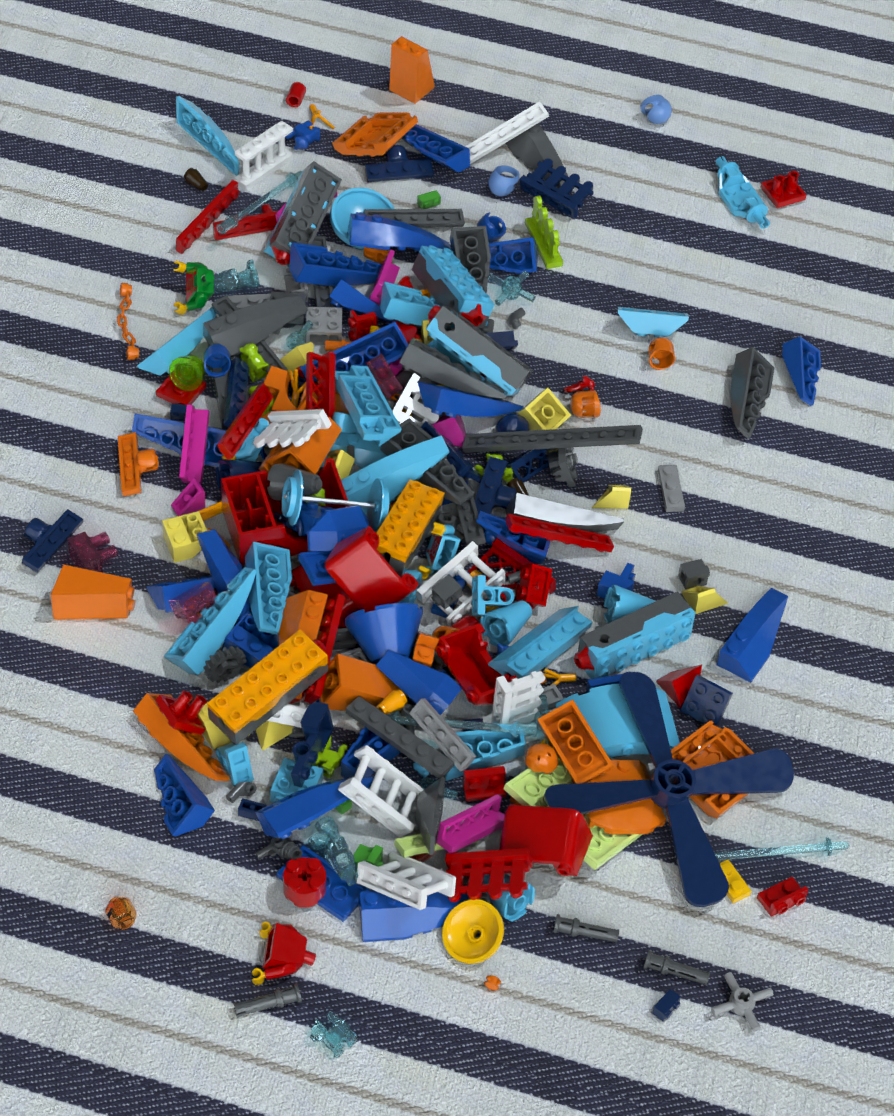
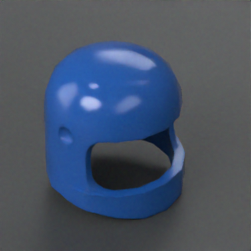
M213 344L206 349L203 364L208 375L221 377L229 371L231 358L229 350L225 346ZM206 364L212 368H222V372L214 373L207 368Z

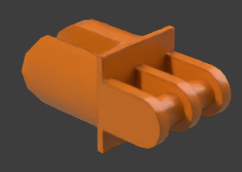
M364 247L363 256L382 264L390 250Z

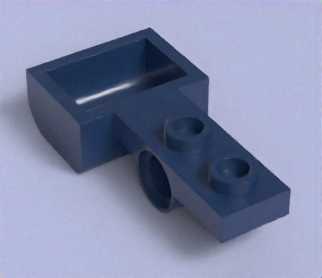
M321 702L310 704L300 723L305 741L297 742L292 748L296 762L291 772L294 786L302 787L305 780H308L310 769L318 759V752L323 753L334 730L328 704Z

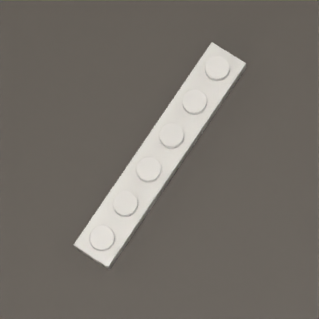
M539 101L465 146L470 149V164L548 118L549 113Z

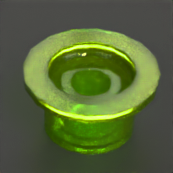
M197 356L178 357L170 364V378L178 388L185 391H193L203 381L205 373L204 364Z

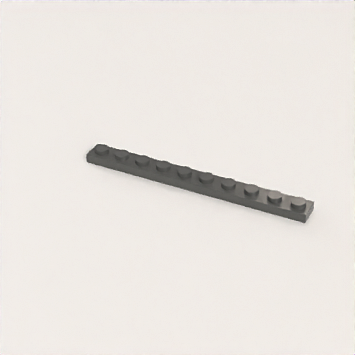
M641 425L466 434L462 449L464 453L631 445L640 444L643 429Z

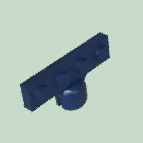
M394 145L386 152V163L365 165L367 183L433 177L434 174L431 159L408 160L406 149L401 145Z
M489 456L475 498L478 515L480 511L491 514L494 507L506 509L517 493L515 488L501 483L507 467L506 460Z
M68 509L53 525H48L39 518H33L27 524L24 536L33 541L35 545L23 557L22 564L38 573L83 523V518Z

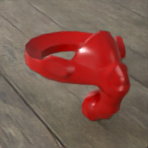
M583 375V381H578L574 385L565 387L563 391L570 393L586 387L589 388L587 391H594L595 383L588 376Z

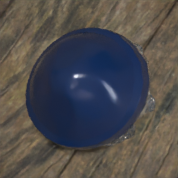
M509 414L498 421L495 426V432L529 431V424L523 416Z

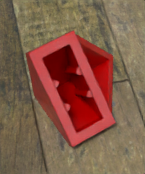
M702 664L672 671L656 681L680 709L695 676H701Z

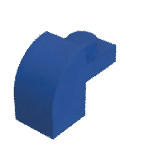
M627 563L621 575L606 570L598 584L597 596L605 599L609 587L613 588L612 585H618L633 591L636 576L633 573L635 565Z

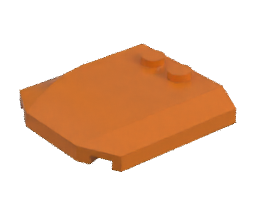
M408 112L375 113L371 118L362 116L332 143L333 147L342 155H370L371 157L384 155L418 123L417 116L411 117Z
M712 721L707 722L671 749L672 758L686 763L692 770L751 755L754 752L731 729L717 727L713 725L714 722ZM748 794L691 795L690 798L708 816L718 818Z
M611 760L614 765L613 768L586 783L650 779L646 765L640 760ZM651 798L584 814L588 827L593 828L594 825L601 827L605 833L610 835L649 834L658 826H664L667 821L662 807L658 806Z

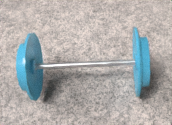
M296 469L292 477H287L284 483L282 513L285 517H288L289 524L293 526L299 518L302 501L348 506L358 505L360 507H367V518L370 521V527L377 532L379 526L382 525L388 515L389 491L388 488L383 486L382 480L377 478L371 486L368 503L303 496L302 473L299 469Z

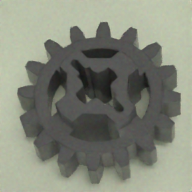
M233 646L229 649L224 647L222 651L217 650L215 655L209 656L211 659L205 661L206 666L203 669L211 682L215 680L217 683L221 680L226 682L228 678L233 679L235 673H241L239 669L245 668L246 656L239 647L235 649Z

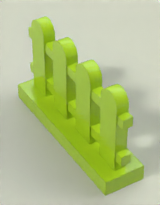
M535 196L533 198L532 217L525 218V225L530 236L536 240L537 250L546 269L562 267L563 259L558 251L560 244L558 230H553V220L551 218L548 219V211L546 207H542L541 196Z

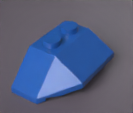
M358 505L326 510L314 526L307 531L308 551H332L340 541L370 526L369 519Z

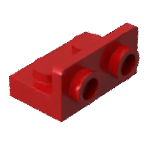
M354 310L350 311V318H348L350 331H348L349 340L352 342L369 334L371 326H377L375 312L357 316Z
M534 563L523 565L520 571V586L517 589V602L522 600L539 607H546L553 569Z
M505 767L464 771L462 786L465 800L467 802L485 800L497 794L501 797H506V791L503 789L505 786Z
M790 877L758 893L757 899L772 917L776 914L781 915L794 905L799 906L806 901L809 889L806 886L801 888L795 879Z

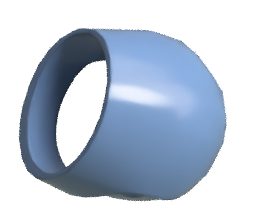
M662 95L650 96L640 105L641 112L646 114L647 119L654 124H663L671 117L672 106ZM648 104L653 105V108L645 109Z
M497 166L488 180L491 192L500 197L509 195L515 188L514 184L519 181V171L510 166ZM502 172L512 173L515 177L508 178L501 176L500 174Z

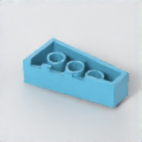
M523 726L455 732L477 756L466 770L487 768L524 755L526 744ZM454 765L445 775V779L448 781L463 776L464 771L460 772Z

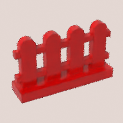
M529 848L446 853L445 862L449 869L446 870V873L456 877L455 895L447 897L450 902H457L461 894L467 893L470 900H479L482 892H488L490 898L496 900L502 896V891H509L513 898L521 897L523 890L528 889L527 882H524L525 872H530V868L533 867V859ZM505 873H511L510 883H504ZM490 874L489 884L483 885L484 875ZM464 876H470L468 886H462Z

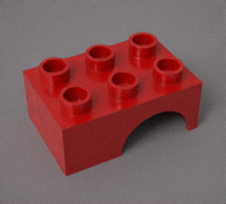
M333 458L325 459L322 470L317 474L322 480L325 498L348 501ZM266 470L221 478L222 511L238 561L241 565H245V556L253 542L289 549L290 556L311 552L308 551L307 534L306 536H299L298 530L294 531L274 519L272 511L283 515L282 501H275L270 497L267 486L270 487V480H267ZM325 503V506L320 505V507H331L333 509L350 507L348 505Z

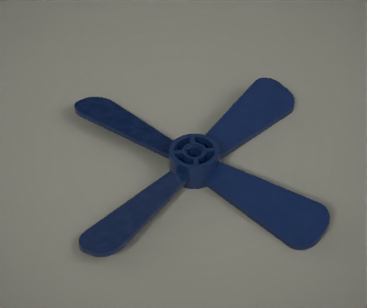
M625 672L620 678L619 686L655 766L651 778L647 780L552 785L545 791L544 801L547 807L575 809L581 814H586L651 798L658 806L665 808L667 811L686 901L695 907H707L717 904L727 895L729 883L689 801L690 796L785 792L789 789L794 779L791 760L783 750L773 748L692 770L686 763L672 758L656 686L652 679L641 672Z

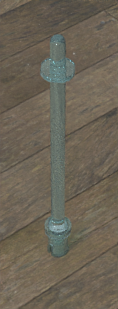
M298 171L295 174L292 172L288 173L284 182L235 216H227L223 222L217 225V231L220 234H225L228 230L236 228L238 221L288 186L295 187L302 171Z
M395 711L394 715H387L399 724L420 726L413 717L400 716L399 711ZM444 719L451 728L508 732L513 737H518V735L537 737V724L519 723V721H515L512 724Z
M826 837L824 843L714 853L717 860L825 851L827 856H831L833 850L848 849L849 843L847 841L831 842V839Z

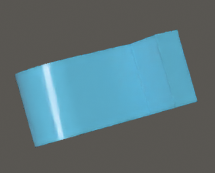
M342 412L333 413L332 420L342 429L341 432L360 435L350 414Z
M486 575L472 577L473 617L485 615V606L503 607L513 602L514 593L510 588L486 586ZM482 592H485L487 594L486 601H484L481 597ZM501 593L506 596L505 602L500 599Z
M232 742L216 749L218 760L230 774L233 786L239 782H251L254 780L247 746L244 743L235 745Z

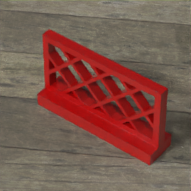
M498 538L492 543V547L480 558L484 563L486 562L489 568L500 567L501 570L502 567L510 566L514 569V573L520 571L523 565L532 563ZM495 555L499 558V562L488 563V559ZM473 565L467 572L471 573L479 568ZM505 573V578H507V575L512 573ZM551 577L549 594L556 590V580ZM515 582V584L501 586L510 589H515L516 596H514V600L512 603H515V601L517 602V589L520 586V584H517V582ZM501 593L500 599L506 600L505 594ZM529 604L532 610L536 607V605Z

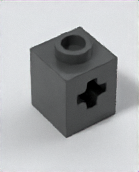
M702 559L680 564L678 577L685 590L707 585L710 570L707 565L705 566Z
M450 574L431 588L432 600L437 606L441 605L444 609L463 596L462 586Z

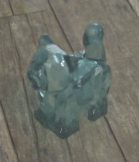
M329 1011L327 1018L334 1025L327 1030L316 1019L314 1026L311 1028L310 1039L313 1042H323L328 1049L333 1051L334 1057L337 1059L344 1052L342 1050L345 1046L343 1042H347V1045L351 1048L357 1042V1035L351 1030L347 1022L335 1016L332 1011Z

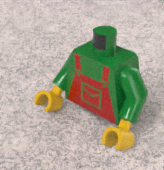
M175 261L174 263L178 264L179 268L173 269L174 271L183 273L187 270L186 305L180 302L174 303V306L179 308L174 310V312L183 315L187 310L191 311L205 306L214 292L213 270L208 269L203 263L187 262L185 264Z

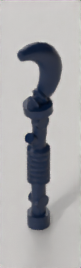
M272 511L276 521L283 523L288 528L293 527L289 524L288 518ZM298 518L295 525L298 529V535L302 536L303 524L300 518Z

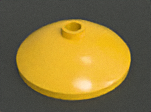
M478 899L467 900L454 907L446 917L442 929V939L447 952L454 959L466 964H477L489 959L500 947L504 935V923L498 910L490 903ZM481 932V936L476 938V934Z

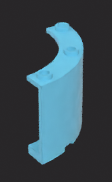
M619 684L591 688L589 693L580 696L576 693L555 704L556 708L573 699L609 758L631 754L649 755ZM656 688L670 749H673L680 743L666 692Z

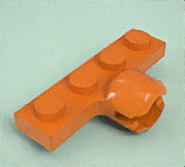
M136 432L118 436L121 492L123 496L142 493L141 473L157 470L159 467L158 456L155 454L156 451L151 448L138 450Z

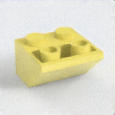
M199 511L162 520L163 537L174 563L192 559L202 550L197 534L205 532L207 529Z

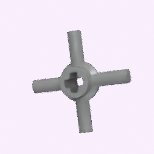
M732 972L726 973L724 977L733 993L730 995L729 1002L711 1007L712 1014L715 1016L732 1010L739 1016L745 1015L753 1032L758 1031L761 1027L752 1010L757 1001L773 996V990L767 988L752 993L747 988L739 987Z

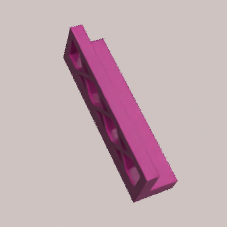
M391 249L381 265L369 297L371 301L379 305L381 304L384 281L394 284L400 267L391 263L395 253Z
M187 405L179 478L183 483H190L196 478L202 484L210 411L195 409L193 405Z
M497 794L441 822L436 843L449 853H454L503 828L505 814L499 811L502 797Z

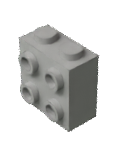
M307 307L306 343L312 342L314 345H325V340H342V308Z

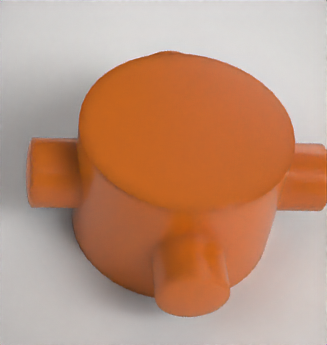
M488 975L484 985L490 990H498L501 984L500 979L496 976Z

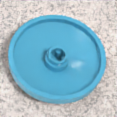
M351 188L339 194L330 210V222L337 236L350 245L347 231L351 213H363L364 209H395L385 196L368 188ZM352 246V247H355V248L363 249V250H364V247Z

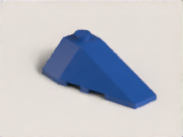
M533 237L489 243L491 254L489 268L517 274L537 272V244Z
M342 279L329 295L330 303L334 307H341L347 311L354 310L355 313L360 315L375 312L379 321L389 324L393 321L399 322V320H388L383 317L380 306Z
M797 337L783 343L782 356L800 399L812 406L814 405L816 395L815 383L819 380L817 371L821 370V352L802 337Z
M480 511L476 521L478 524L530 562L543 564L551 541L538 536L531 537L520 532L514 533L509 530L504 519Z
M215 529L198 533V541L218 594L228 590L227 585L244 567Z
M212 575L202 576L200 579H184L182 583L165 582L147 586V591L157 609L170 613L176 612L178 607L189 604L216 588Z
M390 650L375 665L416 704L420 699L425 698L440 715L462 690L461 686L448 674L439 672Z
M165 754L154 768L157 787L162 793L163 799L160 802L161 806L165 808L164 822L172 836L176 837L203 827L215 810L208 798L170 755Z

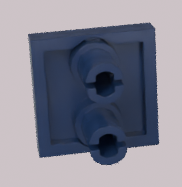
M697 675L680 711L704 724L712 721L714 722L713 725L718 727L733 693Z

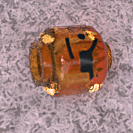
M127 897L112 898L105 910L110 923L117 929H128L135 923L137 912L131 900Z

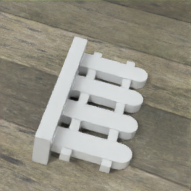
M414 373L392 412L399 424L409 418L420 427L425 421L434 424L438 421L439 415L432 413V409L424 407L423 404L418 402L419 398L422 399L417 383L420 376ZM411 393L415 395L413 399L409 397ZM402 408L407 409L406 413L401 411ZM412 412L423 419L422 423L409 416Z
M324 409L271 411L267 416L271 423L259 436L254 438L253 444L256 448H260L265 444L272 448L280 443L281 447H286L291 443L295 447H299L305 441H308L317 429H328L332 424Z
M541 671L531 672L530 675L519 679L514 678L511 682H507L504 675L496 678L491 719L492 729L516 727L524 723L529 724L540 716L537 707L542 704L539 695L544 691L540 683L545 680V676Z

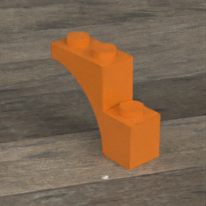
M271 366L264 381L273 397H276L271 410H296L297 408L288 398L289 372Z

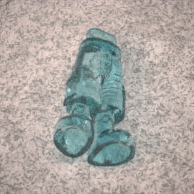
M253 259L247 261L244 271L237 273V270L233 268L213 274L214 292L221 293L239 290L241 287L260 286Z
M331 817L321 818L315 824V828L319 833L313 834L308 839V844L315 850L324 848L325 860L342 881H346L348 886H352L359 876L356 871L355 857L349 850L344 837L340 836L335 820Z

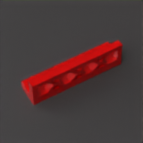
M308 352L306 361V410L324 409L327 417L333 419V413L335 412V353L328 352L321 356ZM313 359L318 361L317 369L313 364ZM313 375H315V377L318 380L317 386L313 381ZM313 392H314V393L316 394V396L318 397V402H317V403L315 402V400H314L313 397H312V393H313Z

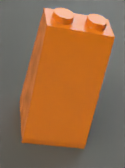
M401 36L391 44L389 90L416 104L435 87L427 49Z
M328 417L332 424L328 429H317L310 436V439L299 447H295L293 443L286 447H281L268 457L266 461L271 466L284 463L316 474L342 429L335 421Z
M63 564L51 592L53 619L128 618L130 611H133L135 607V600H133L135 588L132 587V579Z
M337 653L329 662L319 702L328 704L330 710L346 711V707L360 696L376 707L392 690L401 689L375 664Z

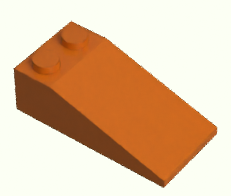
M573 699L537 719L542 733L550 746L555 749L558 758L575 783H586L614 767Z

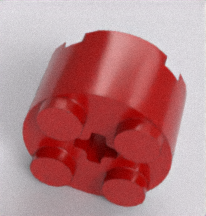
M302 857L288 861L284 869V895L295 906L303 908L312 907L325 896L326 871L321 861L317 858Z

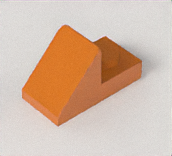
M418 631L412 660L431 668L439 638Z

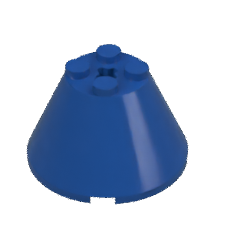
M413 603L375 606L374 611L366 613L365 609L356 611L348 615L344 622L370 663L376 665L388 650L410 659L422 619L423 608L420 607L419 609L418 604Z

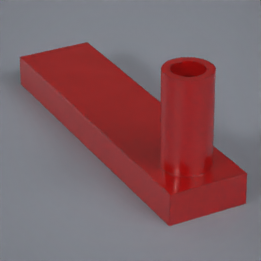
M265 204L261 207L263 214L213 222L214 239L221 240L274 230L277 224L275 214L278 211L273 212L271 206Z

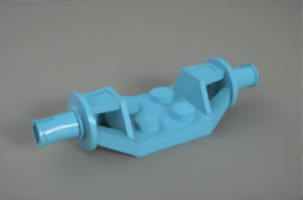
M722 156V159L721 157L717 158L716 164L720 168L717 173L719 178V195L734 216L746 218L751 223L757 222L761 229L767 228L770 225V221L766 218L768 208L750 182L739 171L737 163L727 162L724 156Z

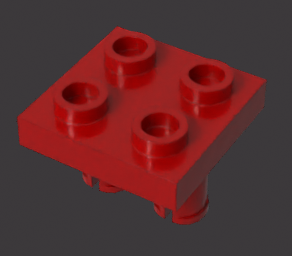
M790 171L788 175L774 176V179L761 182L760 188L776 208L804 201L807 196L797 184L799 177L797 171Z
M184 690L177 699L161 694L156 698L155 701L160 707V712L166 716L168 724L173 729H181L190 734L195 733L202 735L206 730L198 718V713L207 704V700L203 696L197 694L190 704L189 702L193 699V696Z

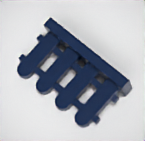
M545 159L543 162L539 161L537 163L538 167L532 174L529 172L527 176L523 175L520 178L521 190L534 197L541 196L544 203L573 219L578 216V207L581 208L583 206L585 198L588 195L592 196L594 194L591 181H586L583 185L580 184L578 174H572L570 177L566 176V168L564 166H559L556 170L553 169V161L551 159ZM548 172L551 174L546 181L542 180ZM561 180L565 181L559 189L556 188ZM574 188H577L578 190L576 191V193L573 196H570V192Z
M425 421L421 426L432 438L441 436L431 423ZM443 437L450 451L446 455L447 460L450 464L454 465L459 477L463 478L465 476L468 479L470 478L481 483L483 476L472 469L474 466L462 458L464 455L459 450L453 448V443L448 438Z

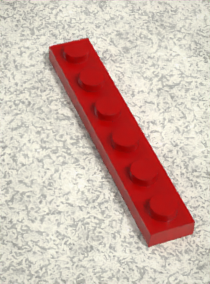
M232 180L176 238L177 252L183 254L186 249H189L205 229H208L211 223L229 207L230 203L237 199L239 196L237 181Z
M264 383L257 386L217 444L220 452L227 460L235 456L274 398Z
M507 514L505 518L509 530L514 533L520 532L531 537H542L549 541L556 540L568 545L574 544L582 548H593L600 552H612L614 548L610 536L513 514Z
M339 593L332 599L330 598L325 605L326 614L321 621L322 630L317 638L326 647L328 666L345 596ZM327 673L305 689V702L312 704L321 698Z

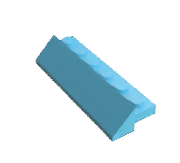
M351 365L350 371H335V386L363 440H375L378 446H381L401 432L402 428L368 366Z
M579 606L559 609L491 660L488 666L501 675L509 673L512 676L516 675L518 679L530 675L531 672H539L577 643L579 636L591 628L592 621L578 612Z

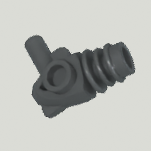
M277 837L271 838L270 845L255 852L259 860L267 855L275 856L276 854L289 860L301 858L302 851L292 840Z

